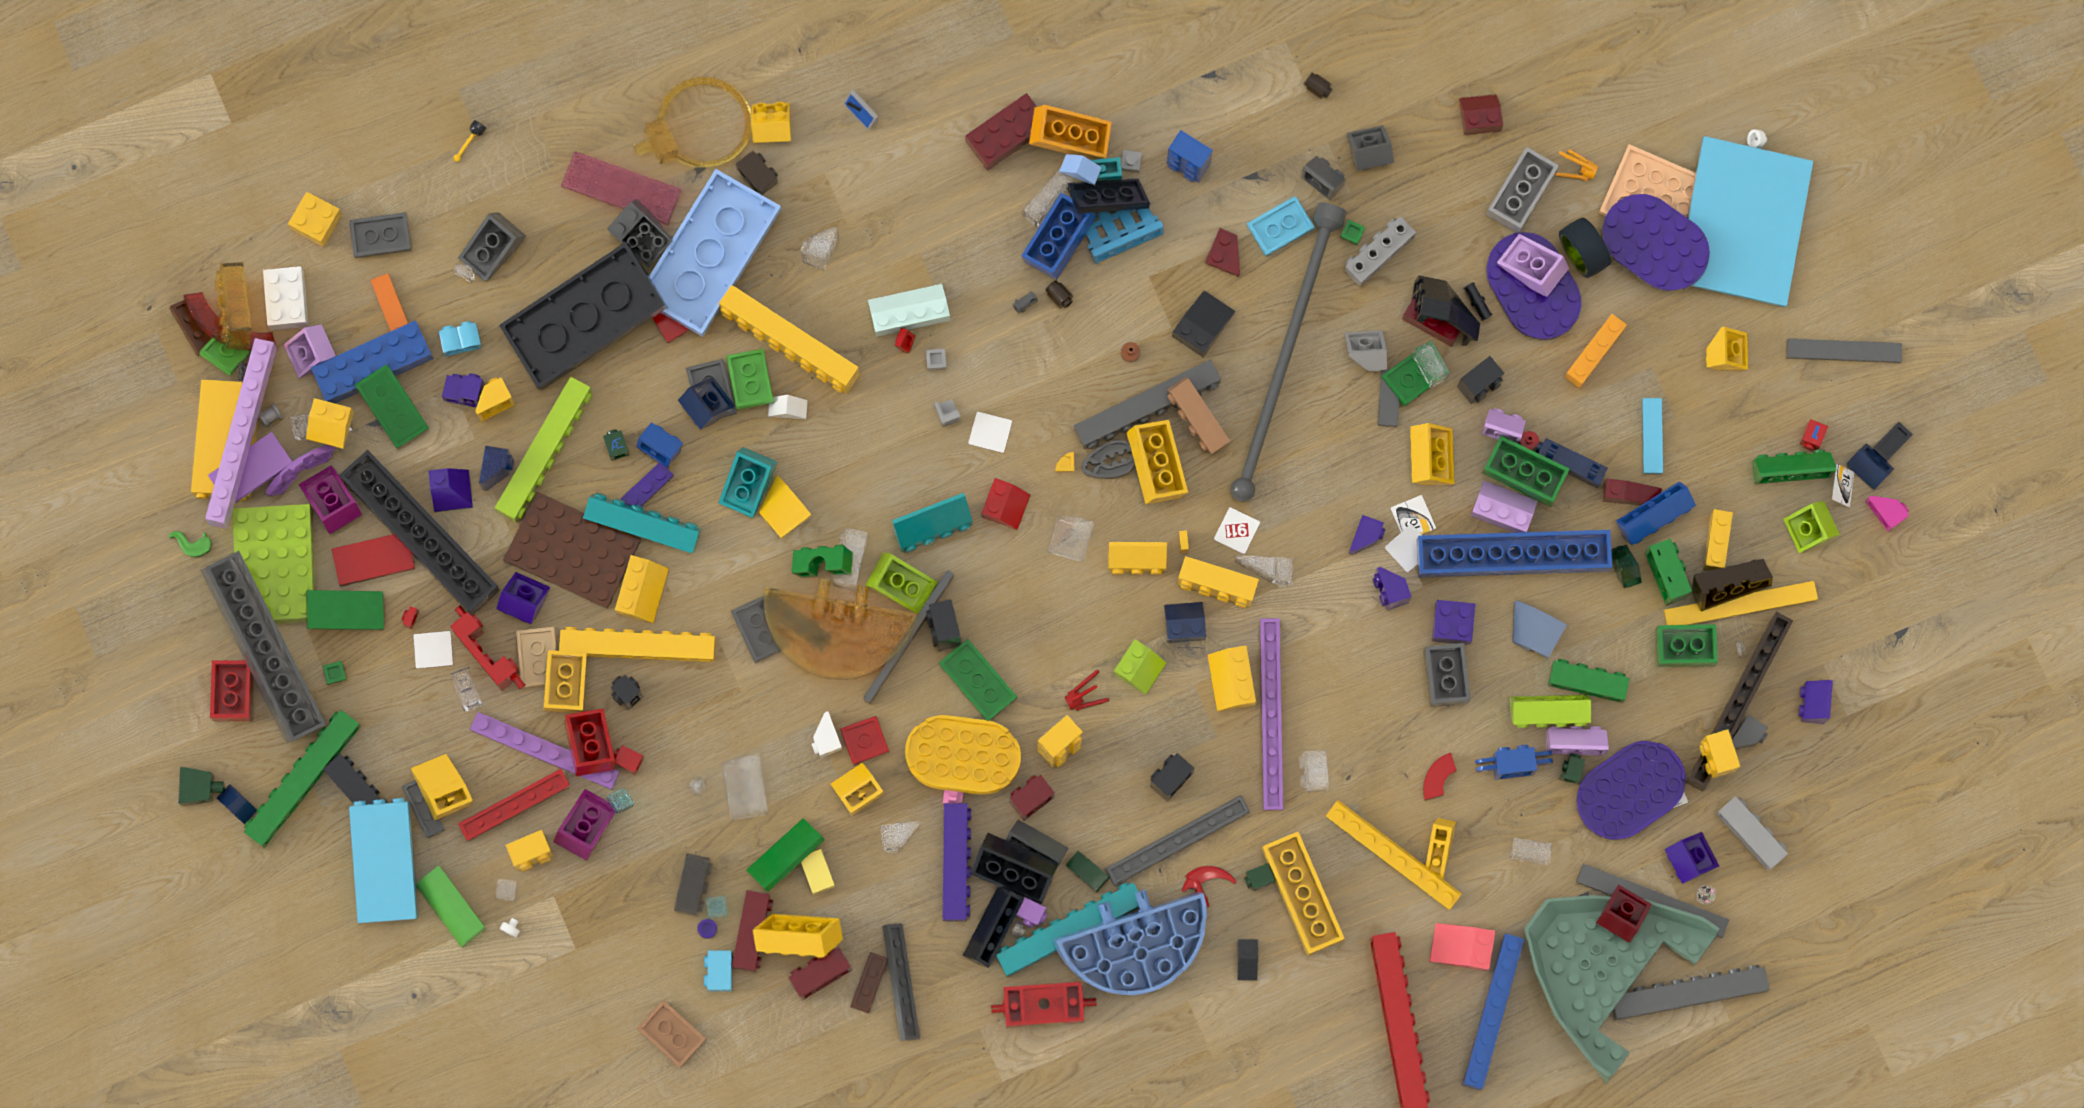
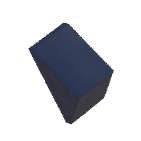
M230 784L224 789V793L217 797L244 825L257 811Z

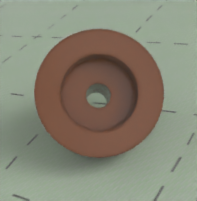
M1134 342L1124 344L1121 350L1122 358L1127 362H1135L1140 356L1139 346Z

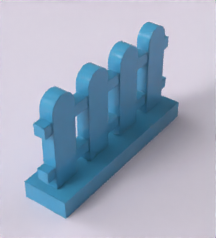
M1150 209L1116 211L1117 213L1112 215L1108 211L1099 212V221L1092 223L1086 233L1090 242L1087 246L1089 251L1091 250L1094 263L1097 264L1163 235V225L1161 221H1158L1157 215L1153 216ZM1135 211L1138 212L1142 220L1136 224L1131 215ZM1119 218L1125 228L1120 231L1117 230L1114 220ZM1100 226H1103L1107 237L1102 239L1096 230Z

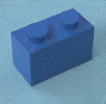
M651 422L639 437L636 447L668 468L680 453L683 443L676 436H672L664 431L661 426Z

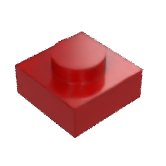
M901 328L896 337L895 346L902 352L910 353L916 336L909 330Z
M410 606L408 610L404 611L401 619L404 627L413 628L419 614L417 608Z

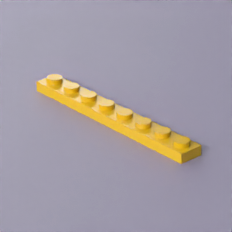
M1337 800L1327 813V818L1450 910L1462 895L1460 891L1341 801Z

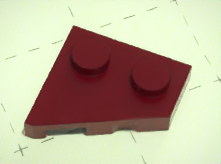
M1219 228L1205 264L1239 277L1240 264L1237 235Z

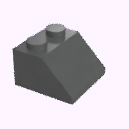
M1384 125L1347 133L1353 162L1357 171L1394 163L1392 143Z
M1315 156L1303 167L1301 178L1331 201L1345 184V176L1338 169L1334 170L1329 166L1330 163L1326 159Z

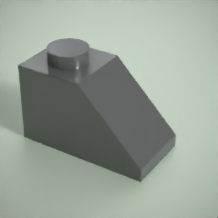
M1748 715L1732 737L1735 750L1753 747L1758 742L1762 744L1768 735L1765 733L1768 727Z

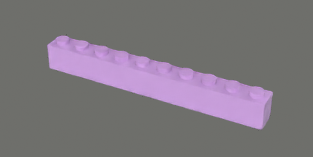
M257 338L254 340L205 517L209 525L228 529L277 351L274 342Z

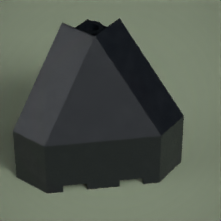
M1418 275L1414 281L1412 299H1415L1414 310L1417 311L1416 321L1424 323L1428 317L1448 322L1464 334L1462 346H1466L1470 340L1478 341L1480 323L1448 282Z

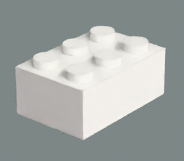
M302 267L263 270L267 326L270 331L309 327L305 276Z

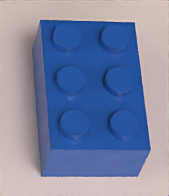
M1180 130L1168 148V167L1175 172L1180 171L1183 173L1187 180L1199 183L1211 165L1213 150Z

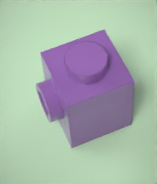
M1024 898L1017 913V918L1022 919L1024 925L1033 928V926L1038 927L1039 923L1043 924L1048 914L1045 913L1046 907Z

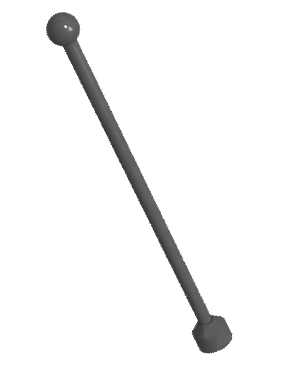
M1320 202L1317 205L1313 218L1320 230L1241 477L1234 480L1230 487L1232 497L1239 502H1247L1254 496L1253 474L1330 233L1342 228L1347 211L1330 203Z

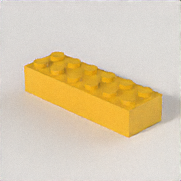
M1299 832L1262 846L1261 850L1269 864L1307 956L1344 941L1345 938Z

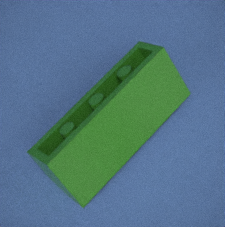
M437 866L416 884L417 889L461 948L487 930L440 866Z

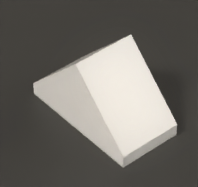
M783 395L773 397L774 403L769 404L768 417L806 419L808 400Z

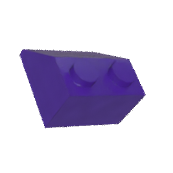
M515 572L501 591L496 609L523 622L532 624L540 612L550 587Z
M1833 680L1806 681L1804 686L1800 687V697L1803 700L1802 705H1799L1798 716L1801 717V722L1825 724L1830 719Z
M1702 832L1680 840L1665 849L1667 857L1682 884L1719 867Z

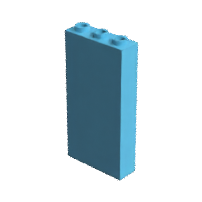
M395 798L391 803H385V799L373 800V804H366L365 801L354 802V805L349 806L358 923L417 919L418 908L410 801H405L404 798Z

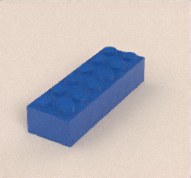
M415 320L311 367V370L325 400L335 404L360 393L355 384L385 364H388L394 375L397 376L434 358Z

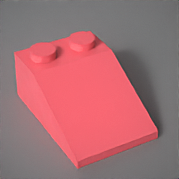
M1436 923L1429 962L1487 972L1490 968L1495 931Z

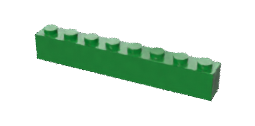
M342 710L335 712L329 720L331 723L327 728L323 727L317 735L319 738L315 743L311 742L305 750L307 753L303 758L296 760L291 773H286L281 779L282 784L279 788L273 789L269 794L270 799L266 804L263 803L256 812L258 814L256 817L250 819L245 824L244 833L263 848L267 846L325 773L323 768L341 753L361 728L358 722Z

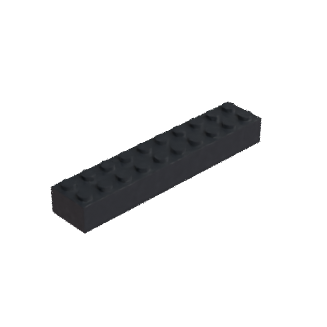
M366 450L339 475L349 489L471 616L500 591L494 581L369 450Z

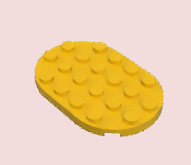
M938 715L925 719L924 722L913 728L906 741L905 759L912 775L928 787L985 795L996 793L1006 788L1015 779L1021 764V750L1018 741L1009 730L996 722Z

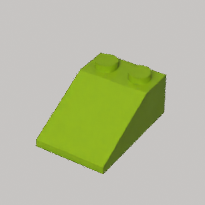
M883 552L865 586L918 615L930 597L937 581L896 556Z

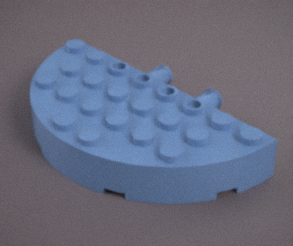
M1146 889L1140 892L1137 891L1134 893L1139 906L1137 912L1114 918L1110 901L1103 902L1104 904H1098L1103 920L1100 924L1052 940L1066 966L1089 985L1106 992L1122 995L1152 992L1174 981L1175 978L1189 967L1196 957L1205 935L1207 911L1204 893L1196 892L1156 906H1150Z

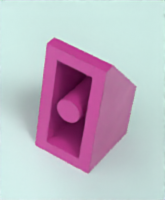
M1871 495L1865 501L1888 532L1909 517L1907 506L1904 503H1900L1899 500Z

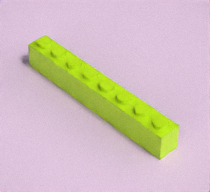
M573 377L569 378L496 504V512L514 522L523 518L526 513L525 507L527 503H531L536 494L534 492L537 486H541L545 480L544 474L546 470L552 468L555 462L554 456L563 449L565 437L571 435L574 429L572 425L575 420L578 421L581 418L584 404L590 402L593 396L591 394V387Z

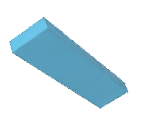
M1643 398V474H1663L1662 398Z

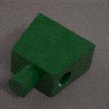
M180 767L178 803L181 806L212 802L213 793H224V781H214L213 773Z

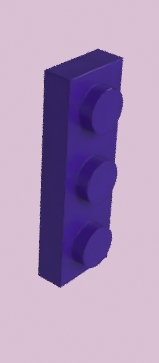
M658 463L621 500L630 506L632 504L643 506L674 475L667 467Z

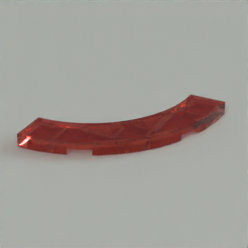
M203 292L184 295L183 299L192 318L197 321L202 330L215 340L238 350L252 351L255 338L274 342L275 344L272 332L256 333L244 331L223 321L212 311L205 300Z

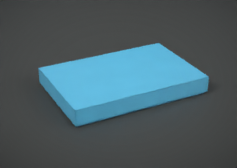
M1296 196L1247 223V227L1265 256L1272 254L1315 229Z

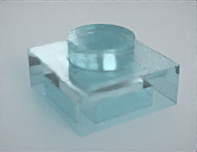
M625 788L607 796V800L616 814L634 805Z
M725 895L706 898L709 919L728 916Z

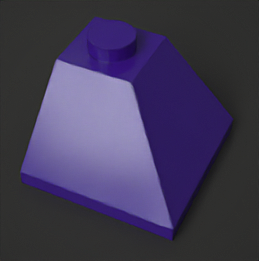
M445 468L428 471L434 512L473 508L469 470Z

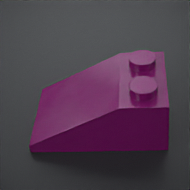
M332 465L298 484L329 534L362 515L356 501Z
M584 789L558 829L553 842L587 861L614 817L618 807Z

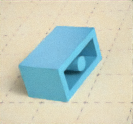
M708 951V956H704V967H708V975H704V987H707L708 992H732V951Z

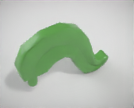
M174 531L169 535L171 539L173 537L177 538L182 551L190 557L205 555L210 551L212 545L206 533H203V538H200L195 543H190L180 531Z

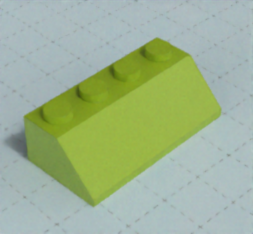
M1587 695L1509 696L1511 720L1518 728H1527L1528 724H1536V727H1548V724H1555L1556 727H1566L1567 723H1575V726H1586V723H1591V699Z

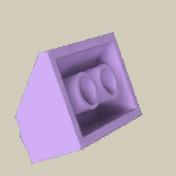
M1483 481L1471 517L1514 533L1527 532L1537 500Z
M1552 725L1546 731V751H1552V754L1570 755V753L1577 755L1604 756L1609 748L1607 731L1601 730L1599 726H1592L1590 729H1582V726H1571L1570 729H1563V727Z

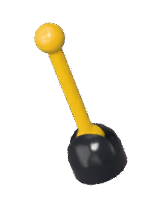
M476 120L471 123L470 131L472 134L459 153L454 155L453 160L455 162L461 160L460 156L473 137L484 133L487 129L484 125Z

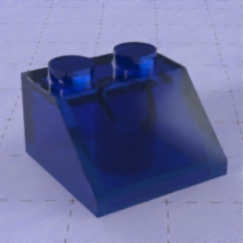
M485 446L479 480L483 491H488L509 476V471L513 470L514 459H512L508 449Z

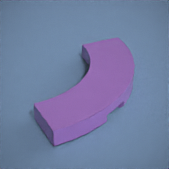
M325 445L316 448L293 461L270 483L265 491L267 495L284 494L287 488L298 478L297 474L305 468L309 470L317 465L328 462L335 450L334 446Z

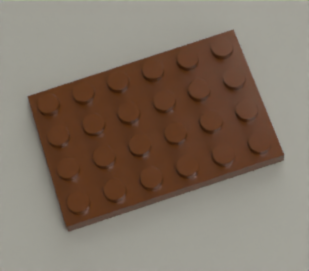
M536 492L503 560L608 609L626 572L630 556H634L641 539L624 531L584 519L583 512Z

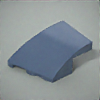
M1516 600L1514 603L1512 642L1527 651L1533 650L1548 659L1567 624Z

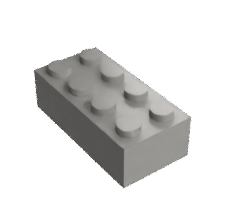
M1526 147L1486 215L1512 231L1519 233L1557 172L1559 165Z

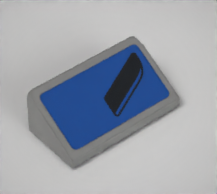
M854 90L850 91L844 101V106L867 130H870L878 123V115Z

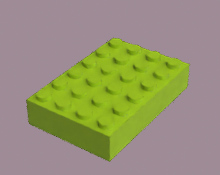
M310 504L233 508L234 553L240 551L275 623L307 622L306 591L316 590L313 508Z

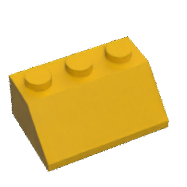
M1430 423L1411 426L1412 483L1421 485L1455 484L1453 428Z
M1109 542L1108 572H1112L1114 575H1122L1124 572H1131L1132 575H1142L1143 572H1151V575H1162V572H1166L1167 542Z
M631 555L615 607L616 614L654 624L669 568Z
M1247 646L1227 648L1208 654L1217 712L1255 706L1256 698Z

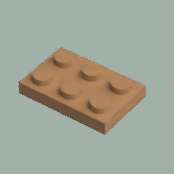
M664 1000L637 1028L639 1032L679 1068L707 1040Z

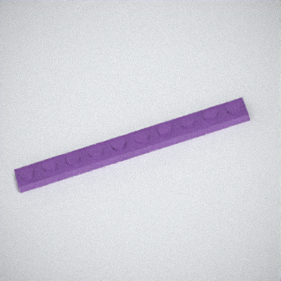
M1280 618L1260 619L1263 811L1283 810Z

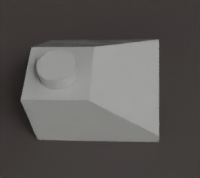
M1383 330L1345 333L1349 357L1367 371L1387 370V349Z

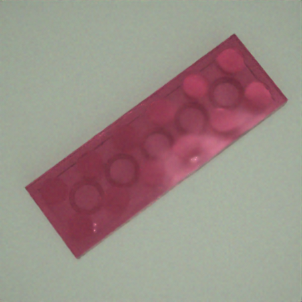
M574 151L561 184L562 188L621 209H625L631 201L638 199L652 212L658 222L666 225L669 224L681 193L680 188Z

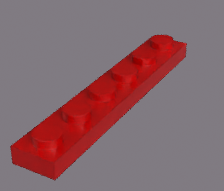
M559 769L458 823L468 842L569 788L570 784L562 769Z

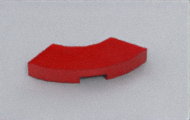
M1451 753L1437 759L1429 768L1423 784L1424 800L1444 795L1443 786L1445 780L1449 775L1457 771Z

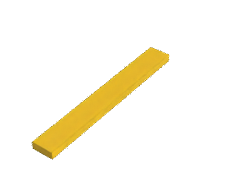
M1814 581L1754 592L1704 611H1700L1696 603L1665 609L1663 612L1666 625H1693L1817 601L1818 596Z

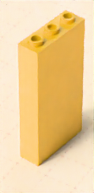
M201 380L191 493L198 499H207L208 496L211 497L214 484L208 475L220 466L243 382ZM258 420L251 445L257 441ZM250 493L240 501L244 502L246 501V499H251L252 493Z

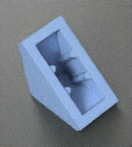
M1066 154L1059 172L1095 185L1102 167L1084 156Z

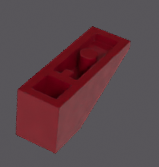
M1606 479L1603 502L1642 505L1660 494L1662 488L1626 480Z

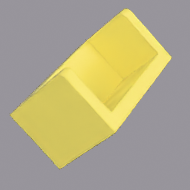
M821 849L810 853L801 861L813 896L835 888Z

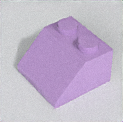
M322 325L304 327L284 344L298 378L313 373L311 367L336 356Z
M1497 408L1489 409L1481 434L1499 440L1501 435L1519 443L1526 421L1522 420V417L1512 414L1510 416L1504 414L1503 410Z

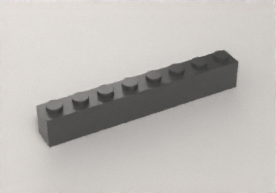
M1211 359L1074 425V431L1083 449H1093L1104 439L1109 441L1115 438L1117 433L1121 431L1125 433L1137 423L1144 424L1150 421V417L1156 414L1157 416L1168 412V408L1173 406L1177 408L1176 404L1172 405L1169 401L1167 389L1184 377L1189 378L1200 396L1206 390L1210 392L1217 389L1221 378Z
M1759 965L1748 966L1746 971H1740V968L1728 970L1729 974L1721 975V972L1711 973L1709 978L1702 979V975L1691 977V981L1683 982V979L1671 981L1672 985L1664 986V983L1653 984V988L1645 989V986L1633 988L1634 992L1626 993L1614 1008V1020L1767 992L1770 989L1765 967L1759 968Z

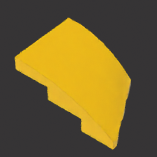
M777 475L758 513L782 539L810 518L811 514Z

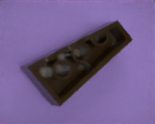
M1764 558L1752 560L1738 565L1695 574L1692 595L1700 611H1704L1771 587L1773 576Z

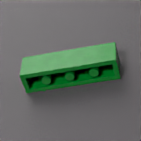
M1558 659V661L1554 660L1552 663L1548 686L1623 703L1626 698L1630 678L1625 677L1626 674L1614 672V674L1607 673V670L1603 668H1595L1594 670L1589 669L1588 665L1577 663L1572 665L1567 660Z

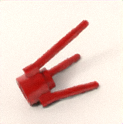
M1099 670L1094 671L1073 690L1067 692L1068 695L1064 698L1071 710L1076 708L1079 711L1083 708L1109 701V698L1081 704L1084 702L1082 697L1095 690L1097 685L1081 693L1078 690L1099 673Z

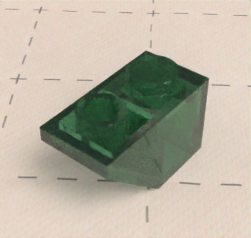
M1627 544L1611 549L1612 563L1623 588L1642 583L1639 564Z

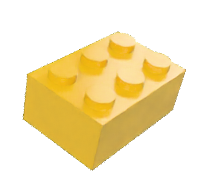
M547 651L543 711L579 713L583 711L587 653Z

